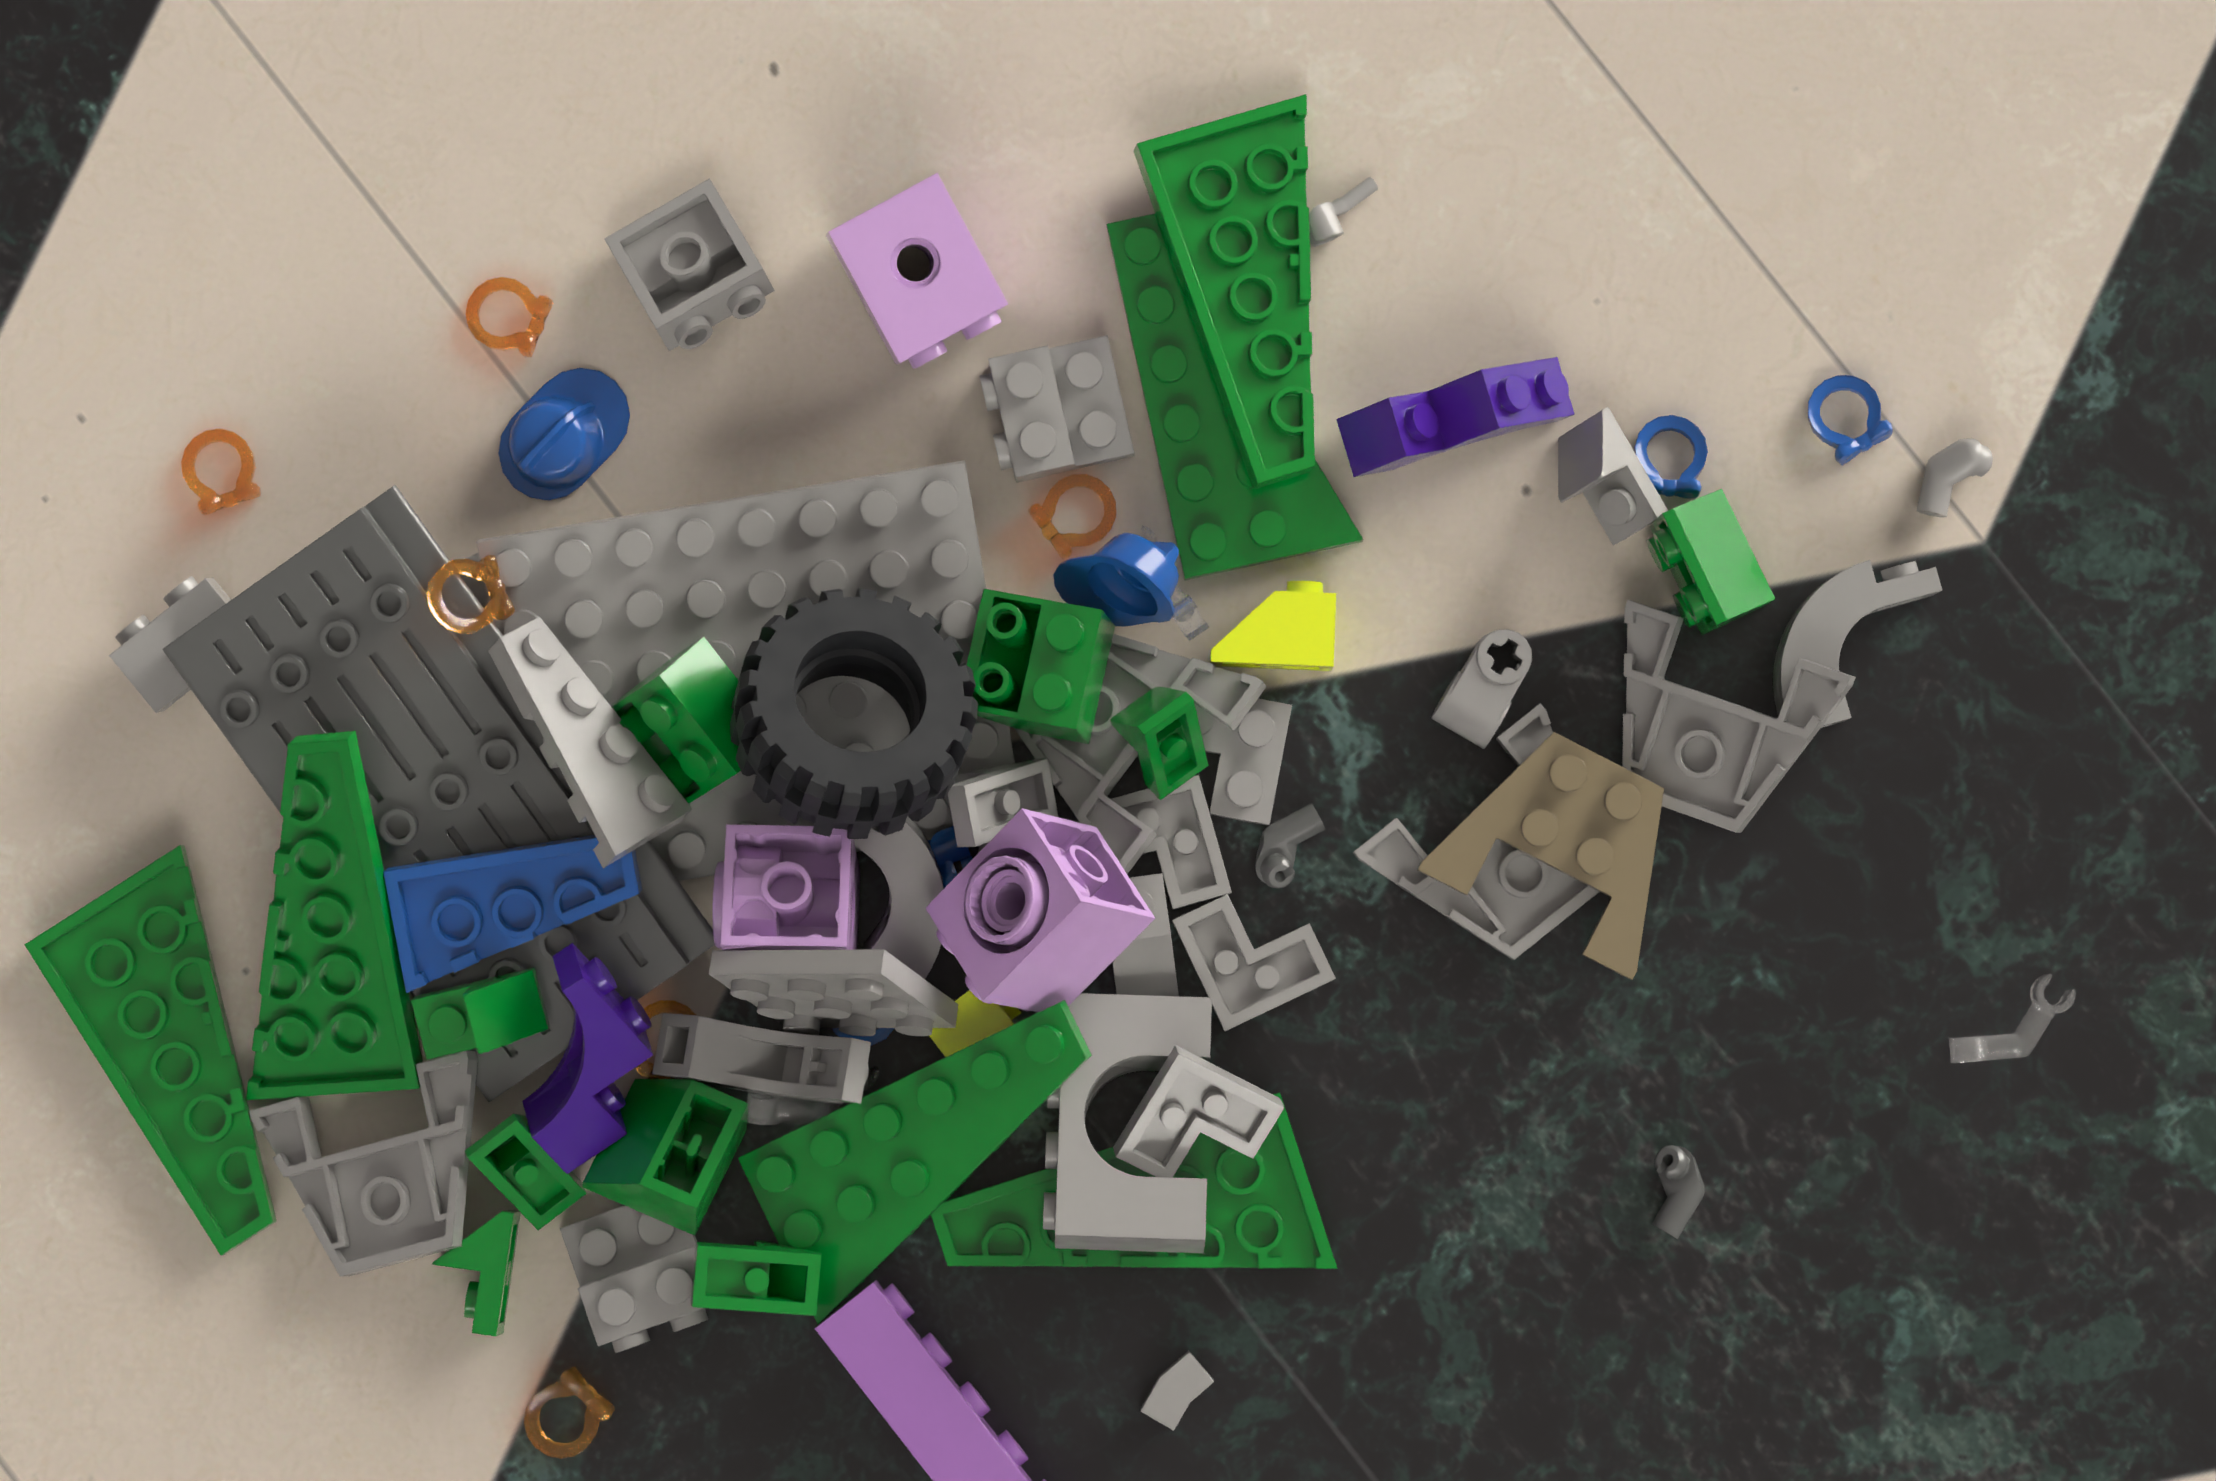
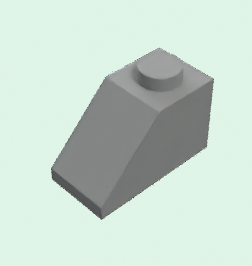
M1163 874L1131 877L1130 880L1155 919L1112 962L1116 993L1118 995L1179 996Z

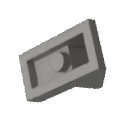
M1607 407L1558 437V497L1562 503L1583 493L1611 543L1615 545L1652 524L1668 509L1612 412Z
M1048 758L959 773L956 776L955 784H953L948 792L957 847H976L990 842L1022 808L1058 817Z

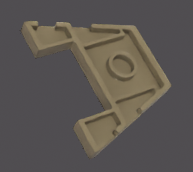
M1553 732L1421 861L1417 871L1464 895H1468L1496 839L1609 896V901L1581 955L1633 980L1638 968L1664 788Z

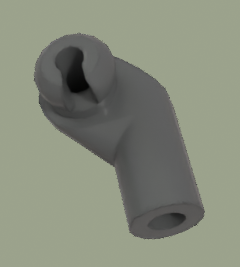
M1312 803L1268 825L1261 833L1254 864L1258 878L1271 888L1280 889L1291 883L1295 875L1293 866L1298 844L1325 830L1323 822Z
M1669 1145L1661 1148L1654 1159V1166L1659 1174L1667 1198L1653 1220L1652 1225L1679 1239L1704 1196L1705 1186L1695 1157L1691 1152L1681 1146Z

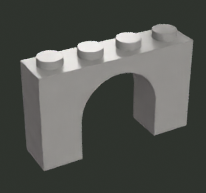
M1081 993L1068 1007L1092 1056L1048 1099L1047 1108L1059 1109V1132H1046L1045 1169H1057V1192H1044L1043 1230H1055V1248L1204 1253L1207 1179L1143 1177L1119 1171L1104 1161L1095 1151L1086 1132L1085 1118L1093 1098L1107 1083L1131 1072L1160 1071L1175 1045L1210 1062L1212 998Z

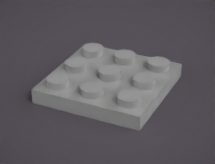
M884 949L712 950L709 975L731 989L730 994L733 997L747 1000L755 1005L758 1014L774 1018L783 1024L785 1032L819 1035L820 1028H839V1031L849 1035L873 1036L876 1034V1028H895L897 1032L905 1035L929 1036L932 1034L933 1028H956L958 1004Z

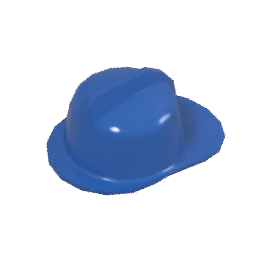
M577 368L564 371L546 382L521 407L501 434L498 452L502 472L515 489L530 498L548 501L566 497L582 486L616 451L627 434L630 419L627 397L617 382L597 370Z
M1122 533L1113 537L1094 555L1072 558L1060 563L1053 574L1054 586L1066 603L1101 609L1115 626L1127 627L1151 622H1167L1171 620L1175 613L1171 597L1179 579L1178 570L1175 566L1179 549L1173 542H1151L1136 534Z

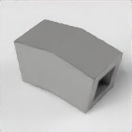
M1188 1350L1159 1375L1140 1411L1174 1431L1190 1402L1214 1382V1379Z

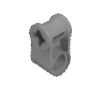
M1509 629L1496 630L1483 636L1474 647L1461 671H1458L1437 704L1431 719L1484 749L1510 708L1511 699L1529 671L1532 662V650L1527 640L1518 632ZM1507 641L1514 646L1510 656L1517 661L1516 667L1514 669L1509 667L1502 668L1498 673H1495L1491 669L1494 659L1491 655L1487 654L1488 648L1490 646L1501 647Z

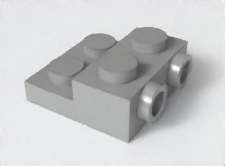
M710 178L604 238L669 351L679 345L683 349H693L704 344L712 335V326L732 315L737 319L753 316L763 308L766 302L765 296L775 291Z
M1108 335L1048 348V345L988 359L991 373L980 375L987 411L1000 410L1004 432L994 434L993 438L1001 470L1013 468L1016 483L1134 456L1135 453Z
M621 1206L560 1228L580 1285L578 1291L598 1346L612 1342L615 1353L650 1341L647 1329L670 1321L673 1332L709 1320L705 1308L691 1306L697 1242L694 1235L627 1206Z

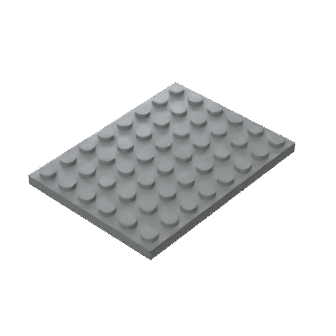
M965 461L492 537L477 541L489 615L504 636L540 616L610 705L672 657L702 637H705L739 680L744 658L752 641L759 640L762 627L774 615H782L785 618L789 604L803 597L810 598L812 604H816L819 601L821 591L841 589L844 597H855L858 588L876 590V599L892 603L895 595L911 602L910 612L920 618L925 612H928L942 624L939 635L943 640L949 636L955 638L964 652L959 667L967 664L983 589H986ZM849 676L824 678L806 686L796 696L798 709L808 726L825 741L846 750L857 752L883 750L898 744L910 733L908 720L898 702L883 688L864 679ZM977 716L971 733V742L957 774L1015 763L1009 726ZM740 771L689 803L693 810L680 823L651 839L650 842L677 880L682 881L715 874L717 863L725 859L726 824L814 826V823L799 818L797 824L794 825L779 816L782 805L775 799L770 803H764L752 790L756 775L745 776ZM948 793L944 799H936L932 812L920 821H914L927 840H931L935 833L954 826Z

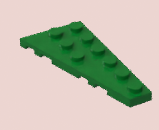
M1306 94L1137 143L1133 150L1253 489L1309 473L1315 467L1314 400L1311 393L1310 374L1312 332L1309 330L1311 271L1309 207H1307L1306 171L1308 170V147L1305 146Z
M1156 214L1106 224L1176 545L1179 549L1184 581L1363 542L1364 539L1316 460L1315 467L1309 473L1253 489Z
M356 731L296 736L288 744L280 809L283 823L280 848L275 852L273 874H276L274 898L269 904L259 984V993L262 995L259 1024L254 1029L252 1051H255L253 1074L248 1080L246 1100L419 1089L420 1083L416 1064L422 1063L423 1059L410 995L405 990L383 873L384 867Z
M179 845L24 945L217 1251L222 1256L277 1222L253 1122L249 1113V1105L246 1100V1093L184 845Z
M1065 1000L862 1097L861 1104L850 1103L738 1158L778 1243L822 1254L816 1316H814L817 1324L823 1322L1037 1108L1041 1107L1092 1056Z
M1280 1092L1273 1094L1279 1097L1283 1103ZM1285 1106L1253 1159L1200 1132L1174 1174L1173 1178L1207 1179L1204 1253L1055 1248V1230H1043L1044 1192H1057V1169H1042L945 1201L931 1214L947 1266L1338 1269ZM1113 1147L1097 1152L1104 1161L1119 1171L1135 1176L1155 1177L1117 1158Z

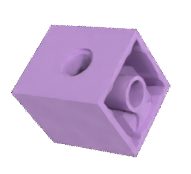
M938 173L827 233L826 237L895 364H900L908 359L912 368L916 369L948 351L942 341L947 337L962 330L966 340L1002 322L996 311L1008 305V302ZM912 247L920 249L926 254L930 267L927 276L923 280L910 281L899 273L897 257L901 250Z
M1023 808L926 907L927 912L938 928L936 932L938 940L946 950L955 955L967 975L965 983L974 996L987 1004L994 1003L1019 1008L1023 1011L1040 1012L1063 1000L1069 1006L1155 919L1097 827Z
M726 824L725 859L716 865L713 885V937L715 946L722 950H857L860 868L854 839L847 838V830L833 828L831 836L828 837L813 833L814 826Z

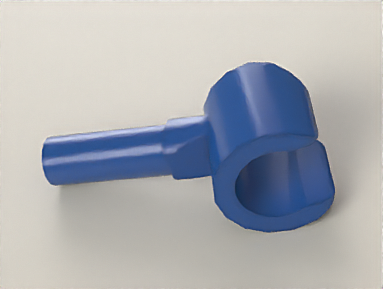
M954 826L935 833L931 839V848L940 868L943 888L958 875L953 863L971 856L968 847H957Z

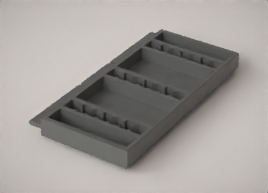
M396 485L347 517L162 649L279 812L281 809L288 744L296 736L356 731L384 871L389 867L595 835L588 821L578 822L567 801L573 793L559 767L550 769L539 748L543 744V736L534 720L523 718L488 652L495 642L503 636ZM650 841L635 849L643 889L639 894L570 924L559 926L536 936L530 941L513 948L510 947L484 958L476 964L455 973H449L410 991L414 998L421 994L535 968L550 1028L486 1053L478 1054L476 1048L467 1050L476 1051L478 1060L476 1085L488 1102H491L562 1053L569 1045L573 1031L574 1007L562 992L552 958L553 955L573 943L589 961L597 957L605 964L616 982L617 988L615 990L624 1000L629 996H633L638 1000L715 945L712 927Z

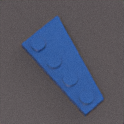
M595 835L387 868L383 873L406 993L449 973H455L476 964L480 960L498 952L530 941L536 936L559 926L570 924L639 894L643 889L636 851L633 850L607 867L602 868L593 851L599 842Z

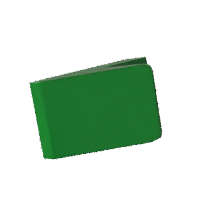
M1160 686L1155 687L1110 719L1111 725L1138 752L1145 785L1159 800H1162L1209 766L1194 699L1186 691Z
M535 968L417 995L411 1000L427 1060L475 1048L478 1054L486 1053L550 1028Z
M513 1113L465 1150L467 1158L537 1230H540L587 1194L582 1187L581 1180L572 1171L566 1174L532 1138L526 1115Z
M501 1211L463 1239L462 1247L450 1249L432 1263V1265L480 1271L479 1282L470 1281L468 1284L464 1306V1317L474 1319L472 1333L498 1336L504 1333L520 1211Z
M755 1240L754 1246L696 1242L691 1306L696 1308L816 1316L822 1254L820 1252Z

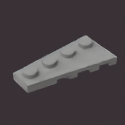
M540 616L500 637L488 650L523 718L534 720L543 736V744L539 748L550 769L559 767L573 793L567 801L578 822L588 821L599 842L593 851L602 868L607 867L680 823L693 810L640 742H637L634 734L619 723L621 718Z

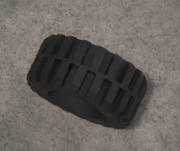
M858 588L855 597H844L841 589L821 591L818 603L812 604L810 598L803 597L788 605L785 618L782 615H774L762 627L759 640L752 641L746 653L731 706L733 709L730 721L731 742L739 746L735 759L742 775H756L752 790L764 803H770L773 799L782 805L779 816L794 825L797 824L799 818H803L814 823L813 833L828 837L831 836L832 830L835 828L847 830L848 839H867L871 828L879 827L881 834L886 836L903 830L907 816L912 821L918 822L932 812L936 799H944L954 784L971 742V733L977 720L978 702L972 697L976 683L970 667L967 665L959 667L964 652L955 638L949 636L943 640L939 635L942 624L928 612H925L920 618L909 611L911 602L895 595L892 603L876 599V590ZM849 676L864 679L883 688L898 702L908 720L910 733L898 744L883 750L872 752L846 750L825 741L808 726L798 709L796 696L806 686L824 678Z

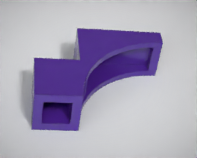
M1558 357L1481 369L1429 391L1389 397L1336 420L1353 477L1395 470L1430 456L1495 436L1558 422L1575 415L1569 397L1568 383L1562 374Z
M573 943L552 956L562 992L574 1007L573 1031L569 1045L563 1058L549 1078L535 1092L522 1101L532 1138L566 1174L627 1134L620 1110L626 1105V1102L614 1081L653 1056L646 1032L647 1029L652 1027V1024L644 1008L633 996H629L624 1000L615 990L617 988L616 982L605 964L597 957L589 961Z

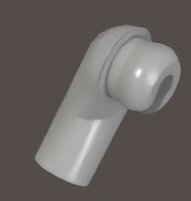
M1967 438L1960 439L1933 455L1926 464L1916 511L1929 516L1947 517L1953 485L1969 476L1977 475L1982 477L1990 470L1993 457L1989 448L1981 445L1978 440Z

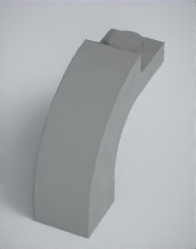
M1867 560L1838 573L1812 592L1791 617L1782 634L1776 652L1773 670V691L1778 717L1799 658L1839 671V658L1843 642L1851 628L1862 617L1877 611L1928 598L1942 591L1936 567L1919 571L1916 561L1904 563L1880 571L1883 582L1876 583L1871 562ZM1846 697L1841 700L1821 728L1852 718Z
M907 816L901 831L885 836L881 834L879 827L871 828L867 839H854L855 847L877 863L889 885V897L885 912L878 925L863 944L861 950L884 949L925 979L932 969L941 946L936 934L938 928L927 912L926 907L944 888L939 866L928 840L917 824Z
M663 1013L652 1074L675 1079H693L706 1085L772 1096L843 1104V1102L861 1104L863 1089L869 1072L868 1059L871 1042L855 1038L769 1030L697 1015Z

